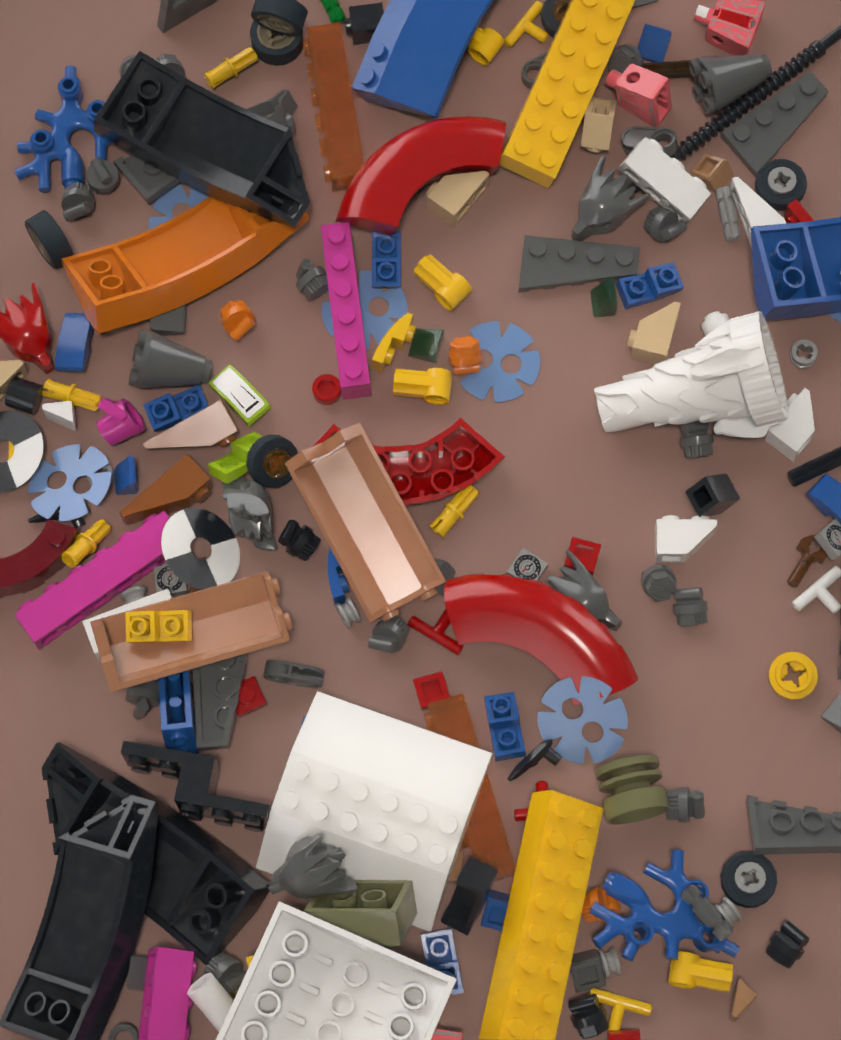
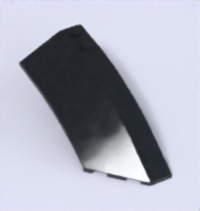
M141 51L137 53L94 118L95 133L166 174L233 206L295 228L310 205L290 126L288 128L210 92Z
M60 742L55 744L41 768L43 780H47L49 793L46 803L49 824H53L56 841L52 843L54 855L59 854L61 840L58 837L67 832L73 834L85 827L84 822L105 810L107 812L114 810L122 805L121 801L128 796L134 795L156 801L159 804L153 871L144 914L162 927L188 951L194 952V956L207 966L211 958L220 954L258 911L270 891L268 889L269 883L209 834L153 795Z
M130 795L121 801L122 805L110 812L105 810L84 822L85 827L73 834L67 832L58 837L61 840L47 905L26 965L0 1019L1 1027L32 1040H100L128 973L131 955L133 956L146 909L152 879L159 804L156 801Z

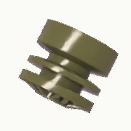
M633 755L622 757L604 764L595 770L596 780L604 781L598 786L599 792L614 793V795L602 802L607 824L620 825L643 821L662 815L670 810L666 788L651 786L663 777L661 771L655 770L660 765L658 756Z

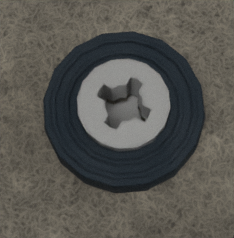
M774 159L767 162L758 171L755 180L756 193L775 210H786L787 205L796 199L800 202L807 188L806 175L802 168L795 162L787 159Z
M753 851L740 852L732 856L724 865L721 873V887L726 897L735 905L744 908H757L767 903L773 896L777 886V872L772 862L764 855H754Z

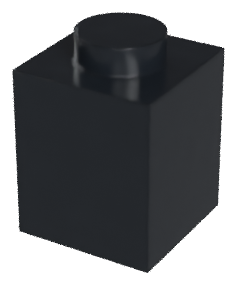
M382 2L349 7V18H344L346 35H352L353 45L370 43L384 13Z
M727 473L705 476L686 491L699 517L721 514L740 500Z

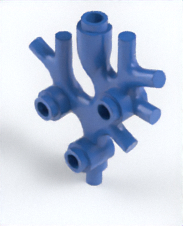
M72 65L65 67V77L58 83V91L62 101L60 109L55 113L37 109L35 113V120L50 125L52 132L37 130L31 135L30 141L17 142L18 153H33L35 158L30 163L15 169V174L18 180L37 174L39 177V191L42 193L50 191V162L54 159L61 161V181L65 190L67 186L76 182L84 185V164L82 158L69 141L70 135L74 131L84 129L93 134L95 139V158L100 157L101 160H107L106 148L108 145L114 144L94 132V118L105 102L100 100L93 101L88 105L87 111L81 108L83 92L80 79L76 77V67Z
M672 850L671 867L669 870H663L648 862L643 871L647 876L672 890L675 896V905L670 912H657L641 886L619 872L616 874L609 872L601 888L606 891V895L627 905L631 909V915L628 918L622 917L597 902L593 903L589 911L590 914L606 923L604 930L592 939L595 946L601 949L613 938L623 935L627 945L621 956L628 961L634 960L638 950L651 941L654 933L660 934L665 940V959L678 960L679 942L683 939H692L695 947L701 952L714 951L719 953L722 951L733 958L740 949V946L730 942L727 938L722 941L718 940L712 933L714 931L712 927L708 928L700 922L692 910L693 906L691 904L687 905L681 898L682 892L692 884L696 885L702 892V898L706 897L708 899L709 896L708 887L704 882L700 880L689 881L686 878L683 868V850ZM633 932H638L641 939L635 938ZM703 935L709 938L710 943L704 941Z

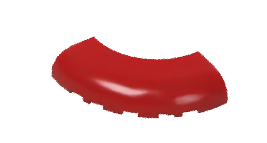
M475 116L448 117L415 126L398 134L374 152L358 170L344 194L335 221L340 223L349 222L351 226L391 236L398 228L403 211L411 197L426 185L445 175L486 171L490 174V177L498 169L505 138V121Z
M461 417L442 433L420 444L385 447L372 445L405 506L422 504L457 493L488 474L505 458L502 453ZM333 424L313 446L323 443L341 429Z
M471 574L451 578L446 581L444 585L445 606L459 645L484 641L497 642L519 648L544 663L560 681L571 677L578 693L580 692L582 676L598 679L610 686L612 691L609 695L624 690L638 681V676L631 660L622 645L619 646L609 633V628L603 622L600 623L588 612V608L579 601L552 589V586L533 579L526 580L512 577L510 574ZM571 698L574 706L581 704L579 700Z

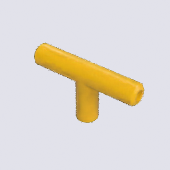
M540 1L533 3L504 38V44L507 47H512L524 32L541 43L547 41L549 34L532 23L541 13L543 4Z
M591 988L589 995L596 994L599 1003L613 1006L608 1030H620L625 1010L644 1016H650L652 1005L596 988Z

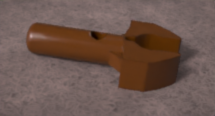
M815 535L801 539L796 548L797 551L801 552V559L787 580L788 585L793 588L798 587L812 563L818 562L822 565L827 558V553L822 547L818 552L809 554V546L813 542Z

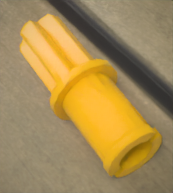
M248 47L230 59L225 57L223 59L224 62L203 74L211 89H215L224 81L232 77H238V72L258 60L257 54L252 47Z
M47 379L43 388L48 389L47 391H42L43 397L62 402L72 401L73 405L91 411L99 410L97 406L101 401V396L79 389L76 384L69 386L52 379Z
M472 485L459 491L450 503L446 502L444 504L445 508L429 525V528L443 539L459 519L462 520L464 518V512L479 496V492Z
M100 519L85 533H79L76 541L62 553V561L68 567L75 568L89 553H94L97 550L96 545L110 533V525L104 519Z

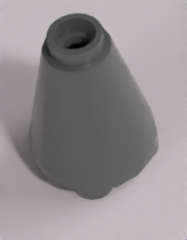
M766 55L702 56L689 61V70L695 80V86H692L693 97L697 103L702 101L707 114L721 110L765 82L766 78L772 76V67Z
M140 329L137 344L135 343L132 361H134L133 368H131L128 385L138 388L207 384L212 361L205 360V356L153 331Z

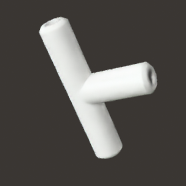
M838 566L830 569L793 600L792 606L797 611H800L818 597L832 614L838 612L841 609V604L829 593L827 588L841 577V569Z

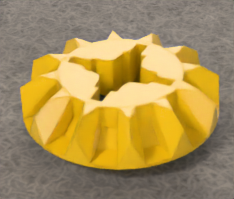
M786 652L779 655L772 662L768 672L770 686L773 687L778 696H783L789 700L805 698L814 690L818 680V672L813 661L799 652ZM788 667L793 673H802L797 679V686L792 680L782 681L788 675Z

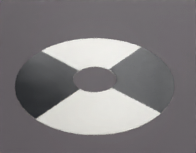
M17 411L0 412V441L8 440L14 445L12 458L6 462H0V492L13 490L30 479L37 470L43 455V437L39 427L29 416Z
M188 508L175 513L166 522L161 537L162 552L169 568L180 580L192 587L206 589L230 582L234 578L240 564V549L231 528L220 517L204 509ZM203 538L208 541L212 549L211 556L208 559L200 560L192 554L190 544L193 539Z

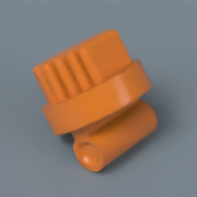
M242 300L229 301L220 309L222 326L226 333L235 341H238L256 325L252 310Z
M466 336L457 337L449 343V362L453 365L454 375L480 373L479 363L482 361V350L479 347V340Z
M600 886L590 889L589 893L585 894L582 909L586 923L597 921L604 923L603 920L589 913L594 902L599 903L618 915L621 913L620 902L606 895V891Z

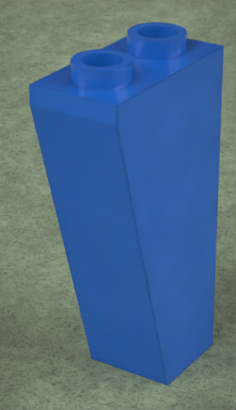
M192 669L159 678L161 731L165 747L167 749L199 754L196 748Z

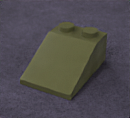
M354 880L358 887L357 892L323 894L311 898L304 910L309 915L385 948L401 946L417 915L412 880Z

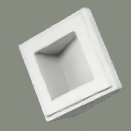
M72 401L45 403L42 405L48 420L77 431L76 411Z

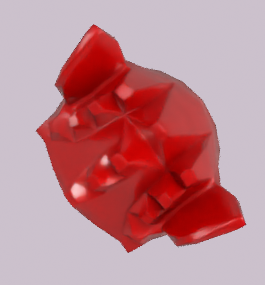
M32 283L33 304L23 295L19 296L21 305L14 303L9 298L5 300V313L0 311V339L3 340L8 350L16 358L34 363L45 374H48L55 369L50 356L53 341L52 334L36 285Z

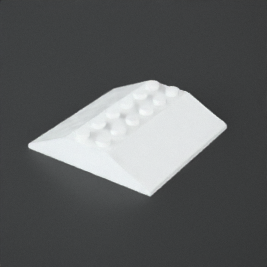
M317 691L291 750L271 807L256 868L273 874L285 863L289 849L295 842L307 836L312 838L317 834H321L323 838L322 843L334 845L345 852L346 856L338 868L345 871V877L353 880H412L417 915L412 925L431 932L493 753Z
M279 901L216 1040H431L457 979Z

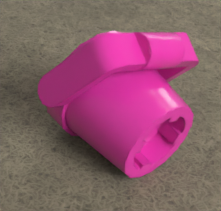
M102 397L97 407L106 412V414L96 422V425L108 444L114 446L145 430L143 416L138 413L128 400L123 398L120 401Z

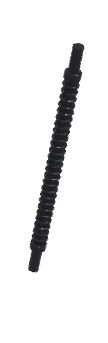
M841 26L837 27L820 41H813L809 44L808 48L803 49V53H797V58H791V63L786 62L785 67H779L778 71H774L771 77L766 78L765 82L755 87L754 90H750L748 95L744 94L742 100L736 99V104H730V109L725 108L723 113L717 114V118H711V123L706 122L705 128L699 127V132L694 131L693 137L687 136L686 141H681L677 151L669 157L679 161L680 159L686 160V155L691 156L693 154L692 150L698 151L699 146H705V141H711V136L717 137V132L721 133L724 131V127L728 128L730 122L735 123L736 118H742V113L747 114L748 108L754 109V104L759 105L761 103L760 99L766 100L767 95L773 94V90H779V85L784 86L785 81H791V76L796 77L797 72H803V67L808 68L809 62L815 63L816 59L823 57L826 54V50L841 39ZM634 182L628 185V188L635 186V194L641 190Z

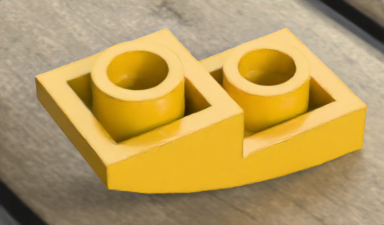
M405 314L388 330L374 353L371 369L383 372L385 364L391 365L396 348L403 350L406 341L412 342L416 331V326L412 325L413 314Z
M192 610L125 612L126 643L193 641Z

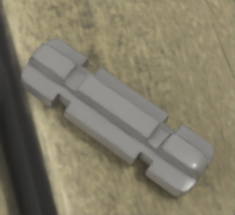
M724 186L716 190V199L719 203L718 208L722 227L724 228L723 232L726 241H737L740 239L741 231L740 226L737 224L738 217L735 203L732 200V189L729 186Z

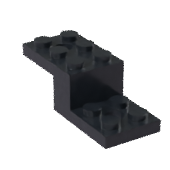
M123 741L121 754L127 765L131 767V771L140 774H149L150 770L162 772V777L178 780L174 801L180 813L184 814L183 817L194 821H202V817L214 819L215 824L231 827L233 823L244 824L245 829L254 832H262L263 828H266L271 810L268 804L216 795L220 768L215 757Z

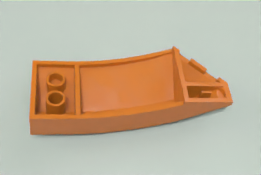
M209 196L189 210L146 232L111 245L62 258V264L86 318L95 331L100 334L130 324H136L177 309L226 284L257 264L309 220V214L305 212L297 226L293 228Z

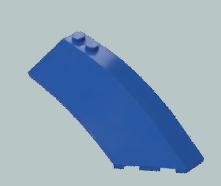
M390 0L369 43L352 89L366 102L437 119L465 50L493 0Z
M841 217L808 222L753 226L751 228L754 295L758 310L763 313L766 321L841 312Z

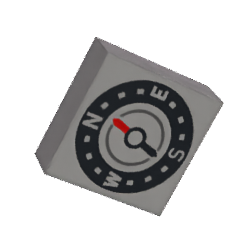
M835 518L814 536L831 560L841 555V524Z
M523 548L506 574H510L512 577L538 581L548 568V563Z
M168 565L153 567L157 592L168 589L171 596L187 594V584L180 580Z

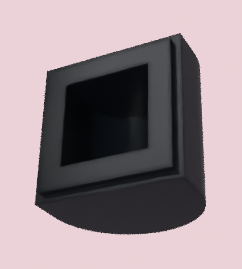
M15 377L7 389L5 406L35 415L39 411L43 385Z

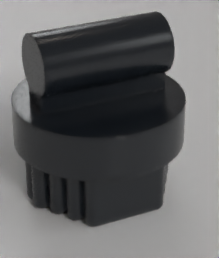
M289 520L278 538V542L283 546H287L285 552L289 555L306 561L316 550L321 539L312 533L313 530L306 524L300 527L297 521Z
M786 921L782 925L781 931H775L771 936V943L766 948V954L786 968H791L794 962L800 960L804 954L803 947L809 942V937L790 921Z
M596 994L569 1000V1009L573 1013L570 1019L573 1027L577 1029L579 1036L587 1039L598 1036L605 1032V1030H608L607 1013L604 1005L599 1004Z

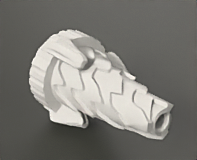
M761 311L732 318L719 325L699 341L695 347L676 353L674 358L657 363L650 369L622 376L623 381L594 389L598 411L605 432L622 431L653 422L656 427L668 423L679 425L700 420L702 423L717 421L713 428L716 435L760 438L766 435L772 425L784 423L788 419L789 414L779 360L767 322Z

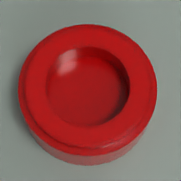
M323 374L317 377L312 385L315 400L322 405L336 403L342 394L339 379L331 374Z

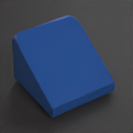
M645 24L638 45L642 59L650 62H663L671 41L672 32Z
M128 456L115 467V492L117 495L137 494L139 492L138 466L133 456Z
M490 890L480 926L502 932L510 894Z

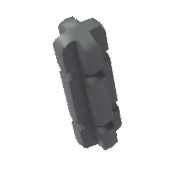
M690 885L682 892L681 898L687 905L691 904L693 906L692 910L708 928L712 927L714 930L712 933L718 940H724L733 932V927L727 920L723 921L721 919L722 915L706 897L702 898V892L696 885Z

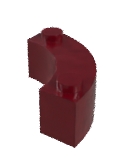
M47 520L42 532L30 545L13 555L0 558V598L21 592L24 594L45 584L44 581L58 570L61 571L66 565L62 561V553L76 541V537L79 534L77 529Z

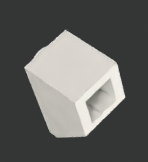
M806 388L799 395L796 393L791 395L787 400L788 419L784 423L772 425L765 439L766 442L792 462L810 443L815 432L810 391Z
M674 515L656 519L654 528L655 563H685L715 534L717 520L710 519L708 516L679 519L678 516Z

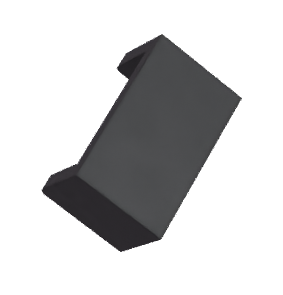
M470 856L456 880L457 887L450 904L442 915L441 923L468 936L482 912L498 870Z

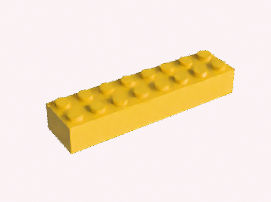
M635 0L570 1L501 153L500 166L543 187H550L560 170Z
M554 790L532 792L480 1029V1040H555L603 813L602 807Z

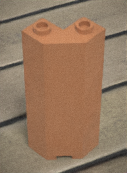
M360 423L339 430L323 443L302 450L285 463L370 623L380 618L386 622L400 614L398 609L420 598L423 602L438 594L436 588L444 584L446 580Z
M266 571L125 611L192 610L193 641L126 643L125 612L90 621L110 693L290 641L288 631L293 630L289 614H283L278 606L276 597L281 596L277 579H271Z

